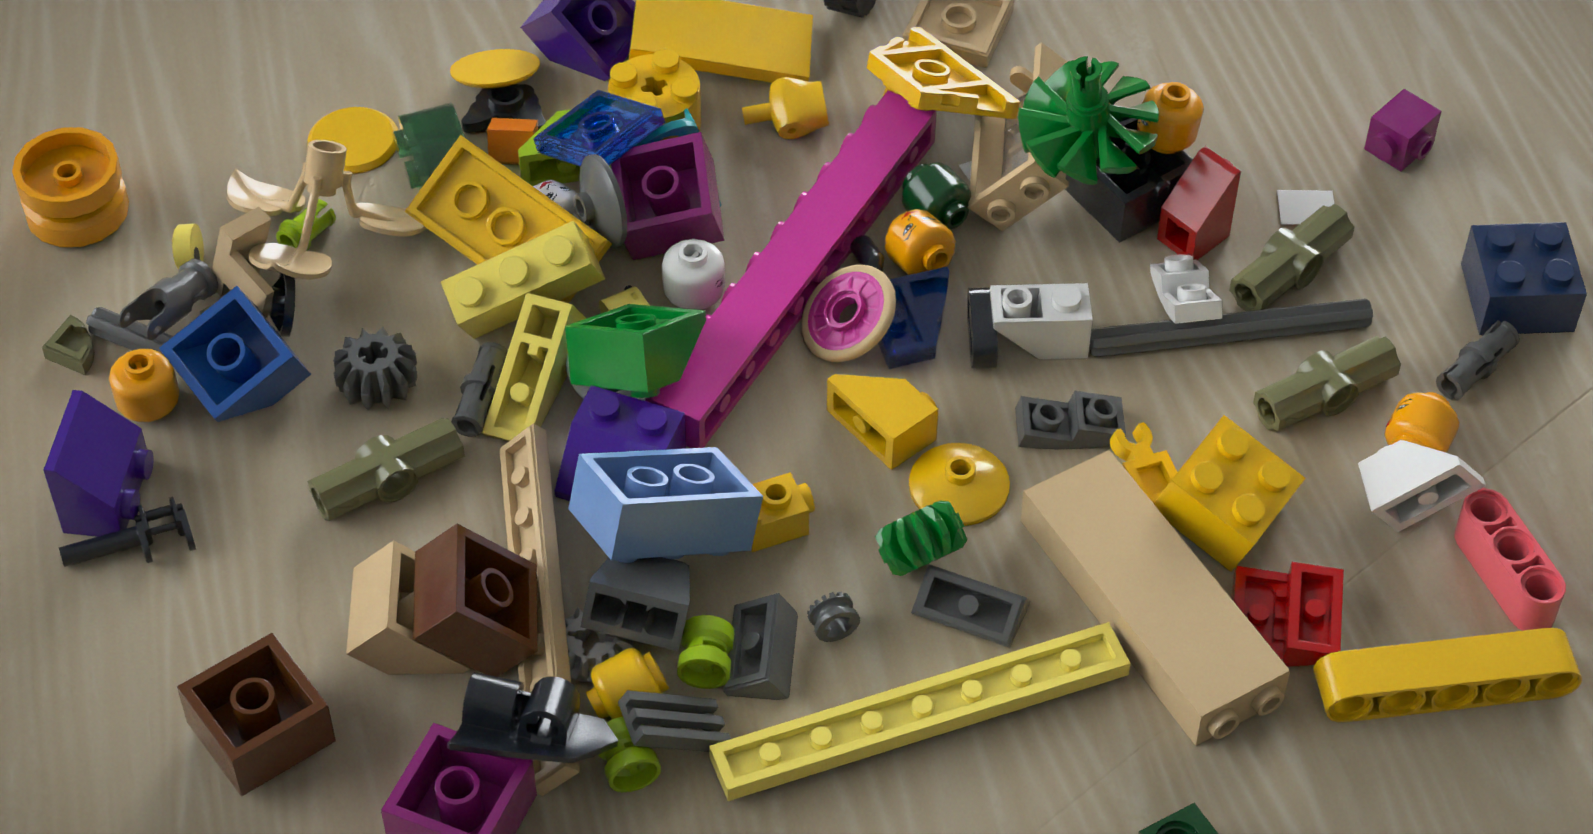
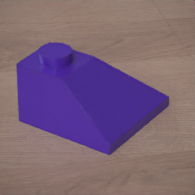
M543 0L520 28L549 61L606 81L610 79L611 68L615 64L623 62L629 55L635 2L633 0Z

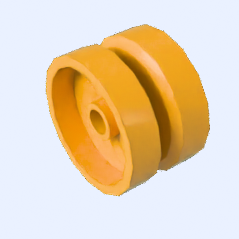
M83 127L55 129L42 133L27 142L16 155L12 174L21 199L23 212L30 231L42 242L58 247H83L99 242L117 231L127 217L129 198L122 179L119 158L113 143L101 133Z

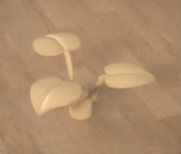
M313 140L308 143L306 162H303L302 173L294 191L259 182L246 176L238 169L233 171L227 184L226 198L229 205L245 213L260 206L268 216H277L283 211L292 213L303 210L306 205V199L302 193L306 185H308L307 191L310 193L298 247L294 248L278 243H264L254 246L249 252V261L254 266L268 271L280 272L298 279H320L331 271L332 260L328 255L307 251L319 196L336 195V189L341 186L349 215L353 218H360L359 225L367 230L386 235L407 237L417 235L427 228L404 212L406 208L374 203H355L351 187L352 172L344 171L347 148L334 141Z

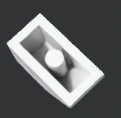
M1399 440L1392 445L1385 446L1377 453L1358 463L1371 512L1397 532L1486 486L1484 478L1458 456L1405 440Z

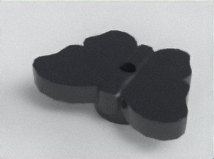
M527 84L483 88L475 97L476 102L470 105L468 112L461 120L462 131L465 133L487 129L492 118L538 120V130L546 123L542 115L541 106L539 105V98L534 88Z

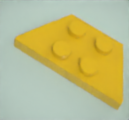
M921 27L912 28L907 41L904 42V39L896 37L890 40L888 45L879 46L869 53L867 69L881 79L884 86L895 90L915 109L1005 119L1017 118L1020 105L1019 100Z

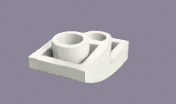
M1184 254L1171 255L1164 258L1165 263L1150 264L1152 280L1166 313L1175 324L1222 319V300L1209 289V270L1198 260H1193V256Z

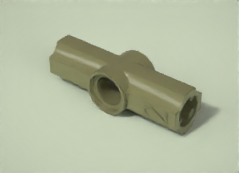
M1336 204L1329 207L1323 205L1292 231L1287 228H1281L1276 231L1265 244L1261 256L1231 279L1229 291L1234 295L1237 305L1245 311L1264 310L1292 286L1298 289L1308 286L1321 270L1324 260L1353 237L1355 226L1350 222L1347 212Z
M1375 336L1334 356L1329 351L1324 350L1314 353L1301 363L1295 374L1255 392L1253 403L1257 409L1259 420L1268 430L1275 429L1279 431L1320 411L1326 416H1334L1343 412L1354 403L1359 393L1399 375L1401 363L1396 354V347L1386 336L1383 338Z
M448 418L436 420L396 440L388 435H379L366 441L358 449L355 459L307 481L309 491L324 520L328 519L330 521L377 498L384 502H395L403 499L415 489L419 478L465 457L464 447L456 428Z

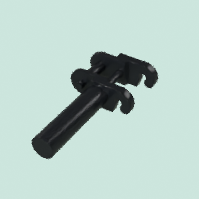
M172 496L169 497L170 505L145 511L144 507L139 505L140 515L135 516L136 526L59 547L64 567L141 545L146 562L151 563L153 558L149 546L153 544L152 536L175 529L178 530L180 536H185L189 550H196L182 503L175 504L174 497ZM171 515L174 517L175 522L153 528L149 527L148 522Z

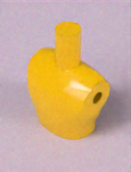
M782 77L776 79L770 85L768 103L742 107L745 125L772 120L779 136L784 139L803 137L817 129L829 126L821 81L807 82Z

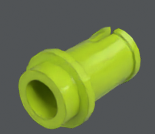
M318 199L307 251L310 249L311 241L336 221V215L332 208L320 218L316 217L328 205L327 202ZM307 208L294 219H286L280 223L279 231L276 233V239L279 244L294 248L298 247Z

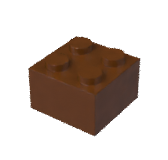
M455 524L415 551L413 640L483 674L498 677L538 652L537 565L462 525Z
M273 633L268 634L177 686L188 725L241 797L336 742L328 704Z

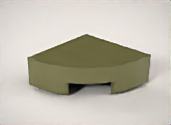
M70 315L42 347L45 359L83 375L88 373L94 360V346L84 323L73 315Z

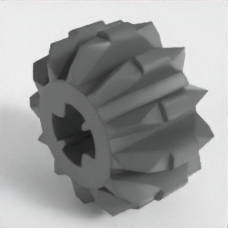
M382 327L376 334H368L362 328L360 338L345 337L343 349L335 351L333 360L335 384L339 387V392L345 394L350 405L362 401V404L369 411L375 403H382L389 409L391 399L406 400L407 393L409 392L408 388L416 386L418 377L415 366L417 365L416 353L412 349V345L406 344V340L401 332L389 336L384 327Z

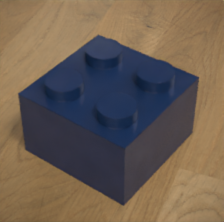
M1567 223L1471 225L1461 266L1479 335H1484L1496 321L1501 323L1503 321L1508 322L1517 330L1518 334L1575 332L1587 292Z

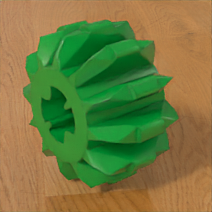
M937 501L880 528L875 535L880 547L878 551L884 564L887 563L892 575L898 576L908 574L963 548L968 540L963 530L965 526L959 513L954 511L951 503L948 501Z

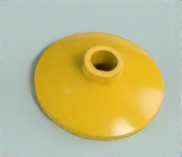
M947 443L931 448L916 460L909 476L910 495L919 509L937 501H948L951 503L954 511L959 513L964 526L979 524L995 516L1005 505L1010 489L1009 475L1003 463L988 450L967 443Z

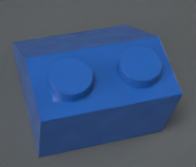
M238 286L234 287L159 347L217 422L273 406L311 375L258 307Z

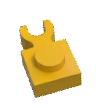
M1144 422L1138 423L1132 432L1137 443L1128 441L1121 428L1117 429L1110 438V447L1116 456L1126 461L1122 463V466L1154 503L1176 475L1177 470L1167 450L1153 453L1150 447L1153 441L1152 432Z

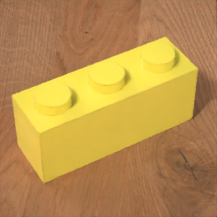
M571 221L441 281V285L457 325L473 339H476L517 320L526 293L559 301L605 280V277L588 236L574 221Z

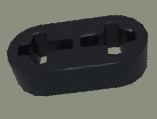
M968 288L967 323L971 368H996L998 338L997 331L993 328L990 288Z

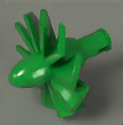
M1088 56L1068 61L1055 71L1046 82L1038 76L1028 90L1023 108H1019L1018 112L1019 133L1024 152H1030L1037 164L1047 175L1055 178L1062 171L1087 185L1097 184L1096 160L1100 158V172L1110 174H1128L1137 169V165L1111 141L1109 136L1122 138L1139 155L1145 153L1155 146L1158 134L1128 129L1119 122L1135 118L1158 123L1159 110L1152 100L1130 108L1114 104L1122 98L1149 90L1150 85L1148 82L1137 77L1122 76L1108 93L1103 86L1119 67V63L1114 61L1100 63V61L1092 57L1091 66L1088 67Z

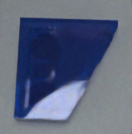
M948 266L889 279L896 295L895 313L889 329L878 342L889 369L936 358L949 287L950 271Z

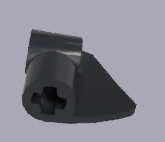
M474 672L470 677L464 697L462 724L452 739L447 742V748L455 751L491 756L575 763L618 747V739L603 718L579 714L580 694L576 687L568 680L560 677H545L534 685L532 692H526L521 681Z

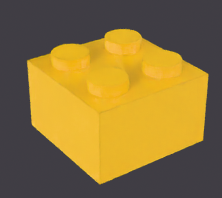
M1223 415L1153 504L1174 528L1232 572L1256 544L1306 478L1231 419Z

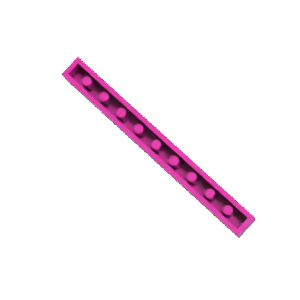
M889 90L877 105H870L865 112L862 124L854 134L849 133L845 137L838 155L831 163L826 162L822 166L813 187L809 192L804 191L800 194L795 203L794 210L785 222L780 221L775 226L770 242L761 253L755 252L747 265L746 272L737 284L731 283L723 295L722 302L712 315H706V322L680 381L660 388V394L657 396L645 398L647 402L685 413L687 447H705L801 320L805 305L815 288L826 277L841 267L851 254L850 247L852 241L856 237L866 234L900 189L908 173L919 164L934 144L936 110L924 111L915 109L908 104L904 97Z

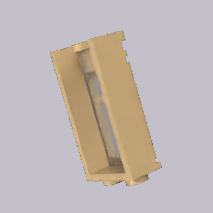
M1042 42L1035 47L1033 73L1022 66H1016L1010 70V82L1024 92L1016 98L1020 101L1019 108H1023L1028 90L1038 76L1046 82L1055 71L1068 62ZM1018 114L1016 119L975 115L970 177L971 198L968 208L999 230L1004 231L1069 187V181L1066 180V174L1062 171L1055 178L1047 175L1037 164L1031 153L1024 152L1019 133Z

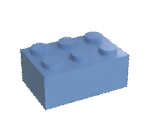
M717 447L579 454L568 509L610 560L631 563L639 558L663 557L666 559H680L684 555L710 554L725 556L730 552L751 551L763 495Z

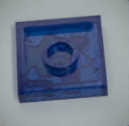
M597 90L539 133L533 140L538 153L580 167L583 159L592 154L599 155L608 165H611L665 123L661 108Z

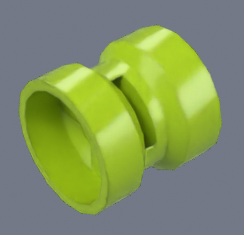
M713 615L693 616L686 620L681 645L685 650L679 655L677 675L681 681L689 686L701 689L718 688L728 682L730 679L731 659L727 654L733 649L735 635L731 623Z
M623 716L607 722V725L618 739V747L598 755L607 762L604 768L609 786L614 791L623 793L640 790L650 785L661 773V765L656 752L652 748L633 745Z

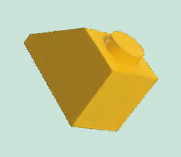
M834 374L827 379V411L891 470L936 441L939 409L927 393L919 392L906 379Z

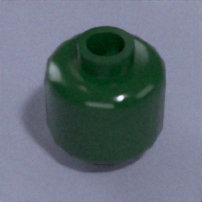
M940 162L924 163L916 166L905 177L902 184V204L907 212L915 209L926 210L948 229H955L966 220L969 214L968 203L971 198V191L968 185L949 166Z

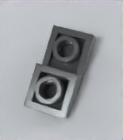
M1074 390L1068 403L1021 396L1015 407L1019 447L1057 450L1110 445V438L1113 433L1120 428L1126 437L1122 397Z

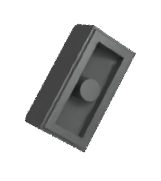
M928 564L911 613L1010 648L1027 612L1030 600L1024 596Z
M780 593L734 605L732 626L735 631L733 649L728 653L731 659L730 679L724 685V693L727 696L771 700L789 698L798 614Z

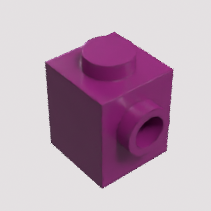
M1403 89L1371 116L1364 149L1402 172L1415 159L1420 161L1425 158L1431 150L1442 111L1408 90Z

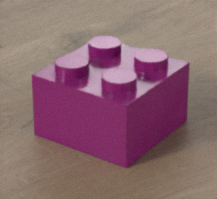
M701 132L631 147L611 162V170L620 187L627 215V236L624 244L633 260L665 254L672 245L683 240L698 239L709 243L725 241L714 160ZM613 152V154L610 155L613 157L610 159L613 160L618 155H615V153Z
M433 722L381 809L385 834H515L537 796L533 760L450 750L447 748V742L452 739L457 731Z

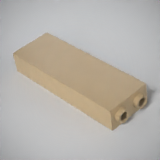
M1110 450L1023 491L1022 524L1099 623H1110L1131 664L1195 746L1212 737L1221 739L1233 732L1239 723L1256 714L1259 716L1267 715L1281 705L1285 697L1290 673L1288 667Z

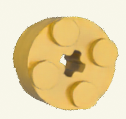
M659 49L653 54L634 57L626 62L617 63L611 68L608 83L609 107L662 123L661 125L685 118L684 110L688 108L700 130V80L696 71L689 64L679 59L676 51ZM618 112V113L624 114V116H632V115H628V114H625V113H622V112ZM645 120V121H644V122H647L648 125L654 123V122H651V121H648V120ZM676 135V136H669V137L663 138L662 140H667V139H671V138H676V137H678V136H677V135Z

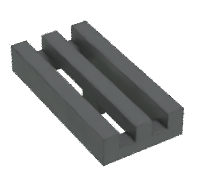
M627 690L618 701L634 746L709 752L710 745L731 739L729 733L720 732L725 726V722L722 716L714 715V712L719 708L716 699ZM641 724H645V725H657V726H661V727L641 726ZM681 728L702 729L703 731L687 730Z

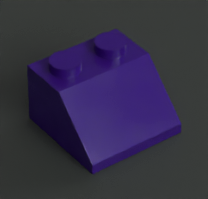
M591 385L571 422L554 490L555 497L570 501L579 454L686 449L685 413Z
M72 390L43 471L63 533L98 537L126 529L129 520H135V516L139 512L138 506L140 505L139 490L143 480H148L152 474L154 456L152 450L146 447L142 428L80 390Z

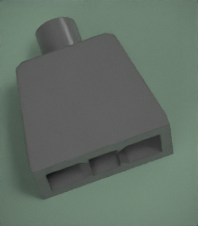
M608 557L589 581L580 627L679 651L690 604L689 565L682 561L663 557L639 558L631 563L610 560Z

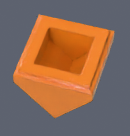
M492 118L487 128L488 155L501 164L519 165L518 149L538 131V120Z

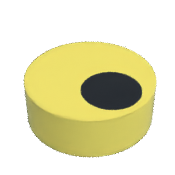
M179 224L174 229L172 250L175 265L178 269L185 262L193 258L204 261L203 237L197 224Z

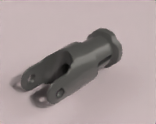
M193 258L180 266L178 274L172 278H162L126 305L120 312L118 325L121 328H126L136 320H151L147 325L145 336L148 340H154L192 311L194 303L198 300H205L215 294L218 288L217 277L206 263Z

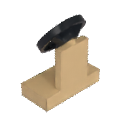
M258 206L220 227L212 272L217 277L218 282L217 293L222 297L238 286L258 307L266 319L270 315L281 337H290L295 312V278L280 273L279 279L271 287L259 274L260 268L254 266L249 261L251 248L258 244L266 243L271 224V218Z

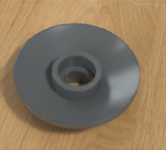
M597 154L588 155L581 163L579 176L580 193L574 196V207L582 222L589 221L594 231L612 243L610 248H617L624 244L627 236V215L623 196L618 182L606 161Z

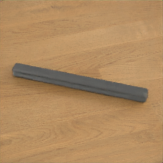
M1364 298L1222 314V319L1177 324L1172 320L1100 327L1091 329L1089 349L1092 356L1102 357L1364 328L1372 324L1373 309L1370 301Z

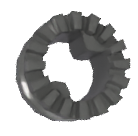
M834 592L829 593L828 599L823 595L821 597L822 602L815 600V605H810L807 617L812 625H814V632L821 641L834 642L852 634L860 624V616L853 608V601L847 593L837 592L835 596Z

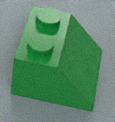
M627 304L565 326L571 384L592 385L613 392L628 390L630 391V396L634 398H649L659 395L660 388L680 381L706 322V311Z

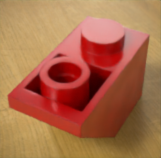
M1204 146L1201 148L1161 208L1157 240L1178 255H1191L1193 260H1199L1230 236L1241 171L1229 160L1222 158L1208 147Z

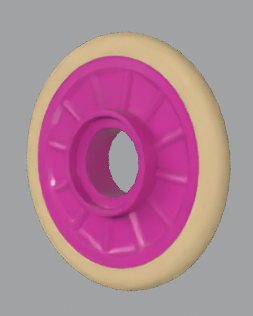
M868 265L848 266L826 277L810 295L802 315V335L810 351L826 361L844 362L862 356L877 345L889 329L895 313L896 295L889 278L879 269ZM854 303L857 304V311L853 318L848 322L840 323L839 318L844 308Z

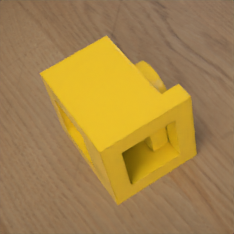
M791 472L752 484L763 495L751 548L752 553L809 535V513L815 511V503L807 483L797 485Z

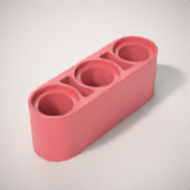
M1481 488L1466 496L1455 528L1454 538L1457 545L1507 617L1518 629L1524 631L1551 628L1566 592V584L1563 577L1511 504L1501 493L1492 489Z

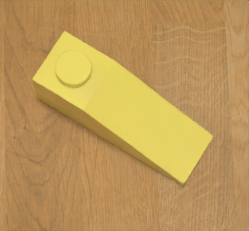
M526 293L482 434L509 442L532 424L539 427L542 426L568 375L566 368L568 351L565 326L587 319L573 304Z

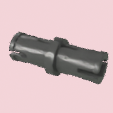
M1496 321L1478 341L1466 344L1460 350L1459 358L1437 376L1436 385L1439 391L1448 399L1452 400L1455 398L1459 400L1478 380L1487 379L1496 371L1497 363L1500 359L1519 344L1520 338L1517 330L1506 321L1502 323Z
M484 342L479 347L471 373L465 375L460 386L463 395L451 423L456 428V431L463 436L476 437L483 430V423L492 403L508 352L504 346L498 343Z

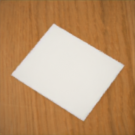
M1277 190L1281 224L1300 225L1323 205L1329 207L1334 204L1333 191Z

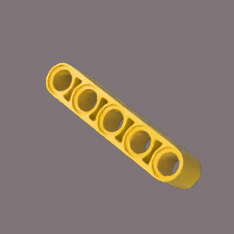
M1542 628L1338 651L1322 657L1313 667L1326 715L1331 721L1354 722L1554 699L1572 693L1582 683V676L1567 635L1558 628Z

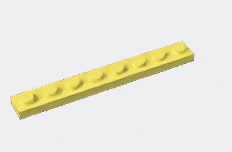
M1107 622L710 745V760L727 801H731L1128 676L1131 663L1110 623Z

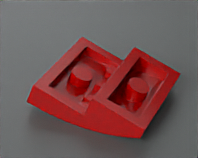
M1293 561L1288 573L1236 566L1233 575L1232 600L1287 667L1315 665L1322 657L1341 651L1344 569Z

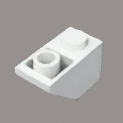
M1088 283L990 285L993 328L1038 359L1088 358L1093 321Z

